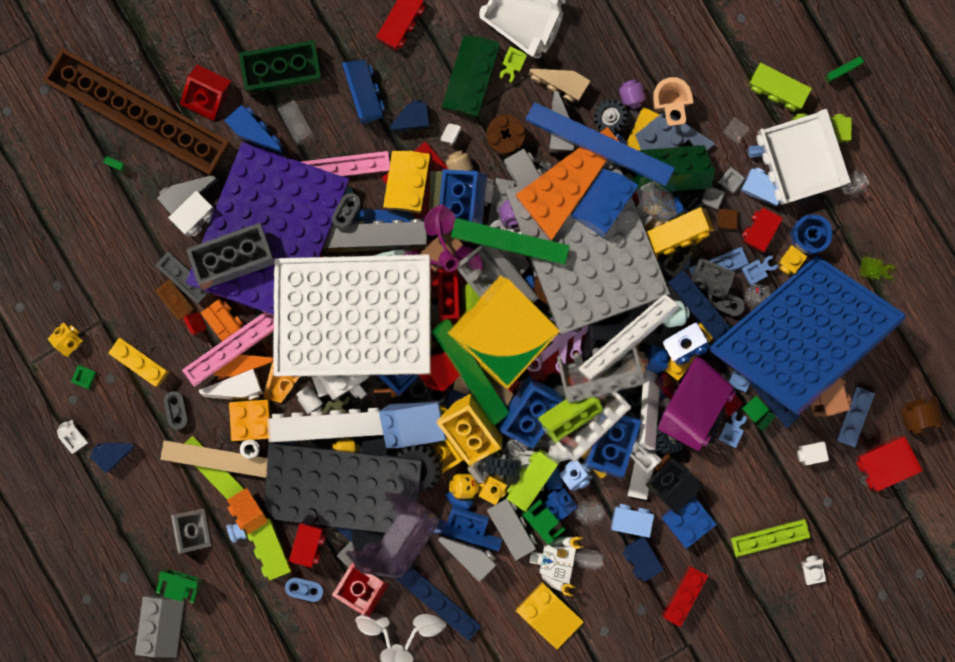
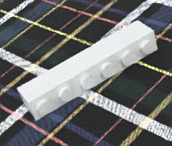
M368 408V412H361V409H349V413L342 414L341 410L330 411L329 415H322V411L311 412V416H303V412L291 413L292 417H284V414H272V418H267L269 442L383 435L379 416L380 408Z

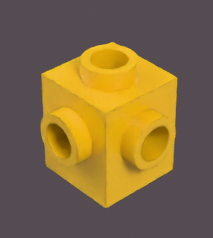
M64 322L48 338L53 347L66 357L77 349L83 341L78 335L80 331L73 325L69 327Z
M489 473L484 482L479 483L478 495L496 505L500 497L503 498L507 493V483L504 480L505 477L499 478L500 475Z

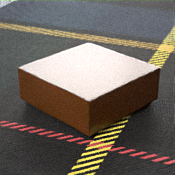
M718 209L717 229H737L738 210Z

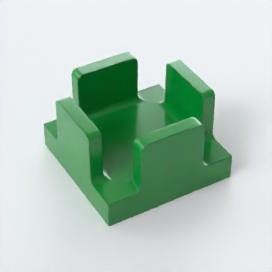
M539 499L526 512L524 511L522 515L549 545L565 528L561 526L554 533L549 534V531L559 521L548 508L543 507L535 515L532 514V511L543 503Z
M166 568L160 571L156 593H162L165 581H167L164 597L181 602L183 598H188L192 588L193 591L189 603H195L203 579Z

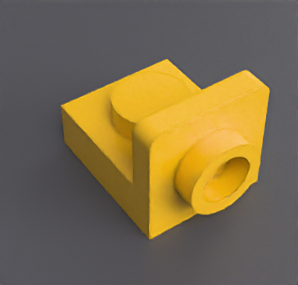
M791 245L777 264L784 274L788 276L789 274L794 275L807 256Z

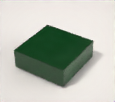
M767 412L756 427L764 431L776 416L772 412Z

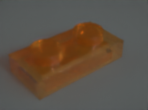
M170 279L155 290L178 321L194 310Z

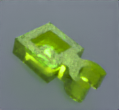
M862 257L859 276L878 280L880 275H882L885 279H892L893 276L888 275L886 271L888 268L895 269V266L891 264L882 266L883 260Z

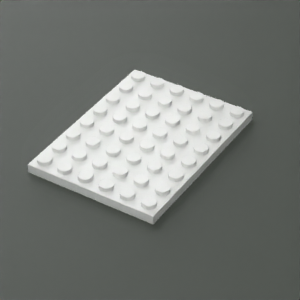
M430 255L275 259L274 376L431 374Z

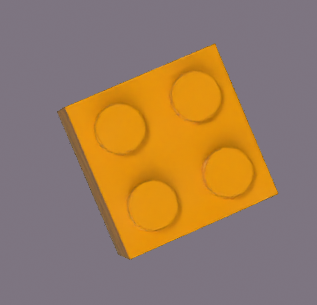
M270 400L229 402L231 441L268 439L267 418H271Z

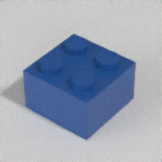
M694 496L677 514L669 509L660 517L686 549L717 525Z

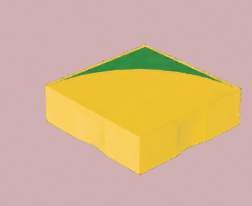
M500 275L481 296L478 303L465 313L448 334L466 352L473 355L481 367L500 385L508 389L559 333V330L509 279Z

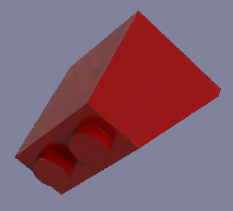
M441 345L431 348V374H418L426 387L444 391L460 377V374Z
M895 436L856 456L858 460L856 465L859 471L864 472L867 477L865 482L868 488L877 492L923 471L905 436Z

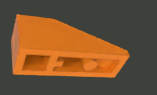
M239 355L213 373V376H218L217 380H226L229 377L268 365L273 362L274 358Z

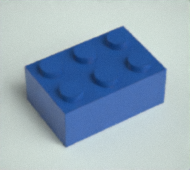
M528 376L507 407L509 414L498 422V426L503 434L534 449L545 432L538 417L564 400L559 392Z
M604 411L599 414L598 425L607 417ZM625 415L619 418L588 449L583 466L617 478L624 477L641 421Z

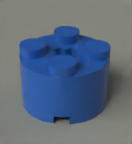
M820 215L804 216L792 227L790 233L792 244L803 254L812 255L821 252L831 243L832 227L828 220ZM813 231V237L809 238V232Z

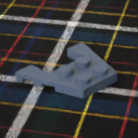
M665 111L635 134L641 150L680 147L687 140L692 146L705 145L706 150L714 145L711 140L685 123L669 126L666 121ZM670 114V118H671L672 120H674V121H678V120H679V119H677L676 117H674L673 115Z

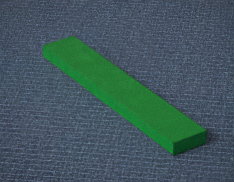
M457 218L455 219L451 235L453 239L561 265L566 264L570 245Z
M445 319L432 330V333L490 422L496 425L509 412L473 356L466 352L448 334L453 325L449 319Z

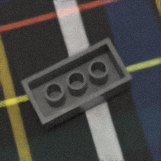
M261 223L186 249L198 286L202 290L275 264L272 250Z

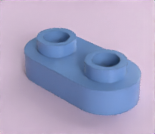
M294 577L289 579L285 585L286 593L294 598L315 602L320 600L324 594L323 586L315 581ZM294 583L299 586V589L296 591L292 589ZM312 588H316L318 590V593L316 595H313L311 593Z

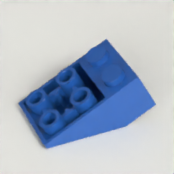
M241 105L224 120L241 140L281 155L284 153L281 149L283 147L282 143L275 135L269 136V129L262 121L259 123L256 121L258 117L249 107L245 109Z

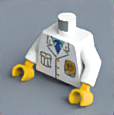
M561 536L554 539L549 545H544L543 553L531 552L530 563L540 565L539 573L542 574V579L552 588L563 592L567 596H573L569 593L570 587L576 589V586L569 583L575 551L578 548H583V546L578 545V540L584 539L583 537Z

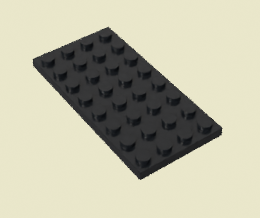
M269 442L264 516L266 519L416 536L422 459Z

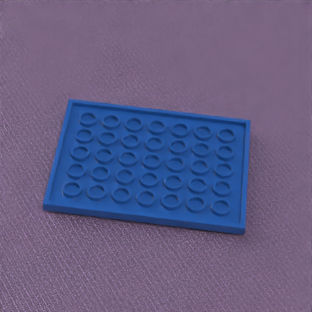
M815 256L710 346V350L799 415L906 319V314L819 256Z

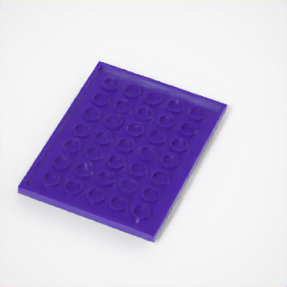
M242 142L202 243L261 223L274 259L320 258L333 225L332 216L344 196L350 180ZM275 264L204 289V291L274 315ZM191 268L186 284L201 289L198 286L193 268Z

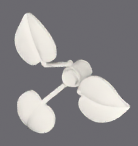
M372 613L370 617L360 615L355 619L357 627L364 634L378 635L381 632L384 633L387 649L383 650L380 655L381 662H413V656L408 652V648L415 633L419 631L420 635L429 637L440 633L446 628L445 621L434 615H418L413 620V625L416 628L413 629L405 648L399 644L391 647L388 631L385 629L390 624L388 618L379 613Z

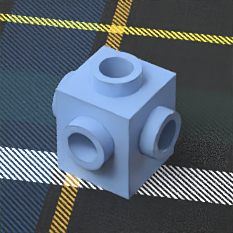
M578 460L575 462L571 461L565 466L566 469L559 474L570 490L576 491L579 488L586 487L590 483L589 480L593 478L590 474L592 470L583 466L584 462L582 463Z

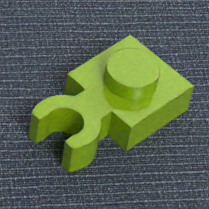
M510 46L502 63L507 68L501 71L500 79L505 74H509L511 76L509 83H512L514 80V70L520 73L527 54Z

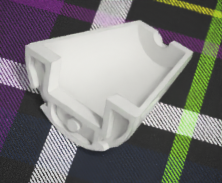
M489 0L487 5L481 7L479 16L527 54L534 58H540L542 56L540 53H546L556 37L564 13L561 4H565V0Z

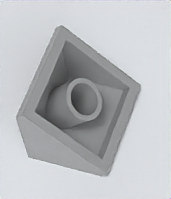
M204 508L171 515L178 554L211 546Z

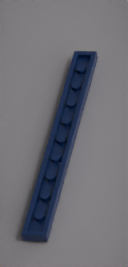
M681 270L667 282L715 342L731 329L684 270ZM744 376L785 428L790 427L801 417L800 414L794 413Z
M334 527L352 542L351 532L357 529ZM413 567L383 568L468 641L481 627L477 621Z

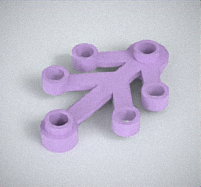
M588 325L582 327L581 330L576 329L563 335L557 334L551 340L554 343L534 359L538 361V366L533 367L531 362L527 369L532 372L539 371L543 366V362L558 349L565 366L568 365L566 362L568 340L573 336L574 343L570 355L574 359L573 353L575 350H578L581 356H583L581 341L582 335L588 331ZM557 362L556 369L560 372L559 363Z

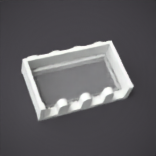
M616 391L596 396L604 411L556 442L562 451L574 462L631 408Z

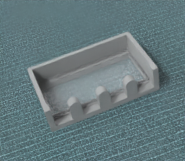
M481 245L459 262L457 269L480 298L501 275L509 279L532 303L538 299L537 295L499 249Z
M636 346L594 381L588 380L580 373L578 368L586 362L582 360L580 353L573 355L574 364L564 366L561 356L557 357L568 403L645 384ZM599 348L593 349V350H592L593 355H594L595 353H597L600 349H599Z

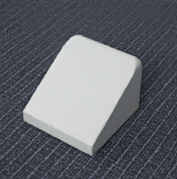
M448 124L441 137V141L454 146L461 132V127Z

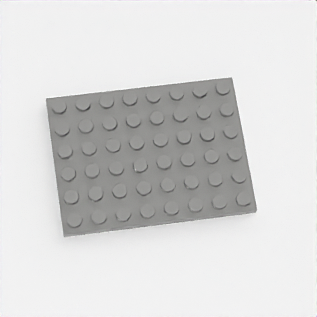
M607 160L552 240L553 242L570 245L566 264L561 265L530 257L560 335L654 302L664 294L670 295L632 197L604 238L571 217L603 169L622 174L620 166L610 160ZM533 181L505 190L521 234L549 240L515 197L518 192Z

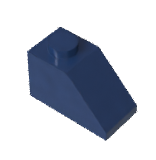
M422 100L411 101V104H407L390 125L391 132L429 128L426 102L422 103Z
M99 443L92 449L93 454L90 458L105 473H109L137 445L135 443H103L102 445Z

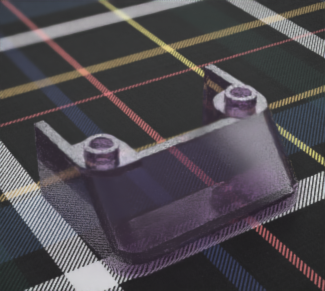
M386 492L385 496L393 504L395 512L399 514L380 542L367 543L361 553L347 550L345 554L363 574L400 578L407 572L437 528L439 518L407 495Z

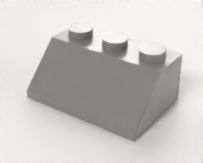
M143 596L135 655L177 657L184 599L180 602L161 596Z

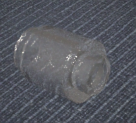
M581 548L580 551H576L574 562L578 563L577 567L601 570L604 554H600L599 551Z

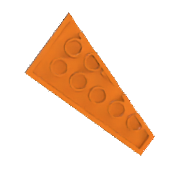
M608 127L600 132L619 142ZM580 147L518 192L515 197L548 239L552 241L608 159Z

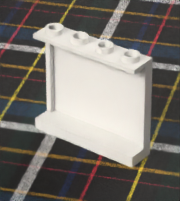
M827 109L758 131L756 136L759 146L763 147V161L765 165L768 164L770 172H768L770 182L775 185L774 195L777 202L780 201L781 205L850 183Z

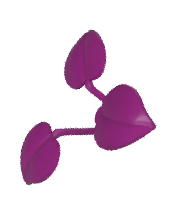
M440 204L429 211L424 221V228L430 236L438 234V238L444 248V251L439 255V261L431 260V263L438 267L443 266L446 271L452 272L457 269L459 262L472 253L474 249L469 246H462L457 249L455 255L449 251L441 233L446 234L453 229L455 215L445 205ZM407 252V253H405V254H403V255H419V254L416 253V252ZM478 254L466 263L471 272L479 269L481 272L483 271L482 262Z

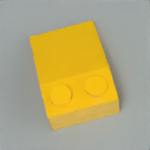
M541 582L516 608V612L556 649L583 623L544 582Z

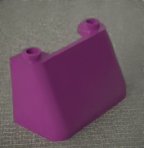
M696 356L667 406L658 430L699 451L702 445L707 446L711 438L708 435L724 404L727 400L731 402L736 393L733 390L734 386L704 359Z

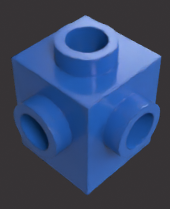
M565 489L559 492L554 490L546 496L548 500L542 504L544 508L550 510L558 521L568 516L578 507Z

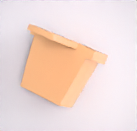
M669 77L662 80L655 88L653 96L654 108L658 109L659 112L665 111L666 121L669 126L684 124L686 122L684 108L689 104H693L692 93L688 84L679 78ZM673 110H678L681 113V118L678 121L670 118V113Z

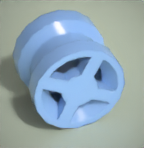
M237 523L226 525L232 543L237 542L240 538H248L246 530H240Z

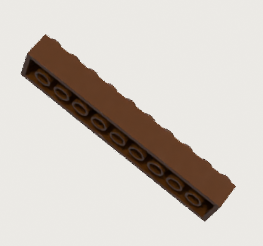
M62 47L42 80L49 86L209 176L215 174L231 146V143Z

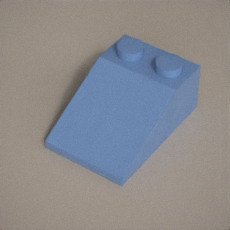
M440 402L390 404L379 411L386 448H403L447 439V436L437 424V420L442 416Z

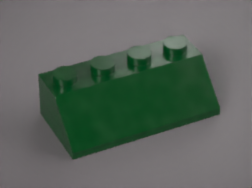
M463 36L441 108L478 119L499 52V42L483 37Z

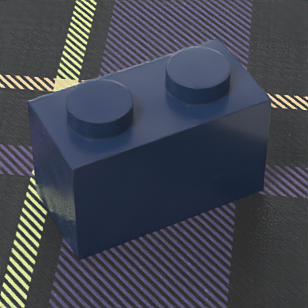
M644 536L623 547L625 552L622 554L627 563L632 562L635 567L632 571L637 580L641 578L645 582L663 571L662 566Z

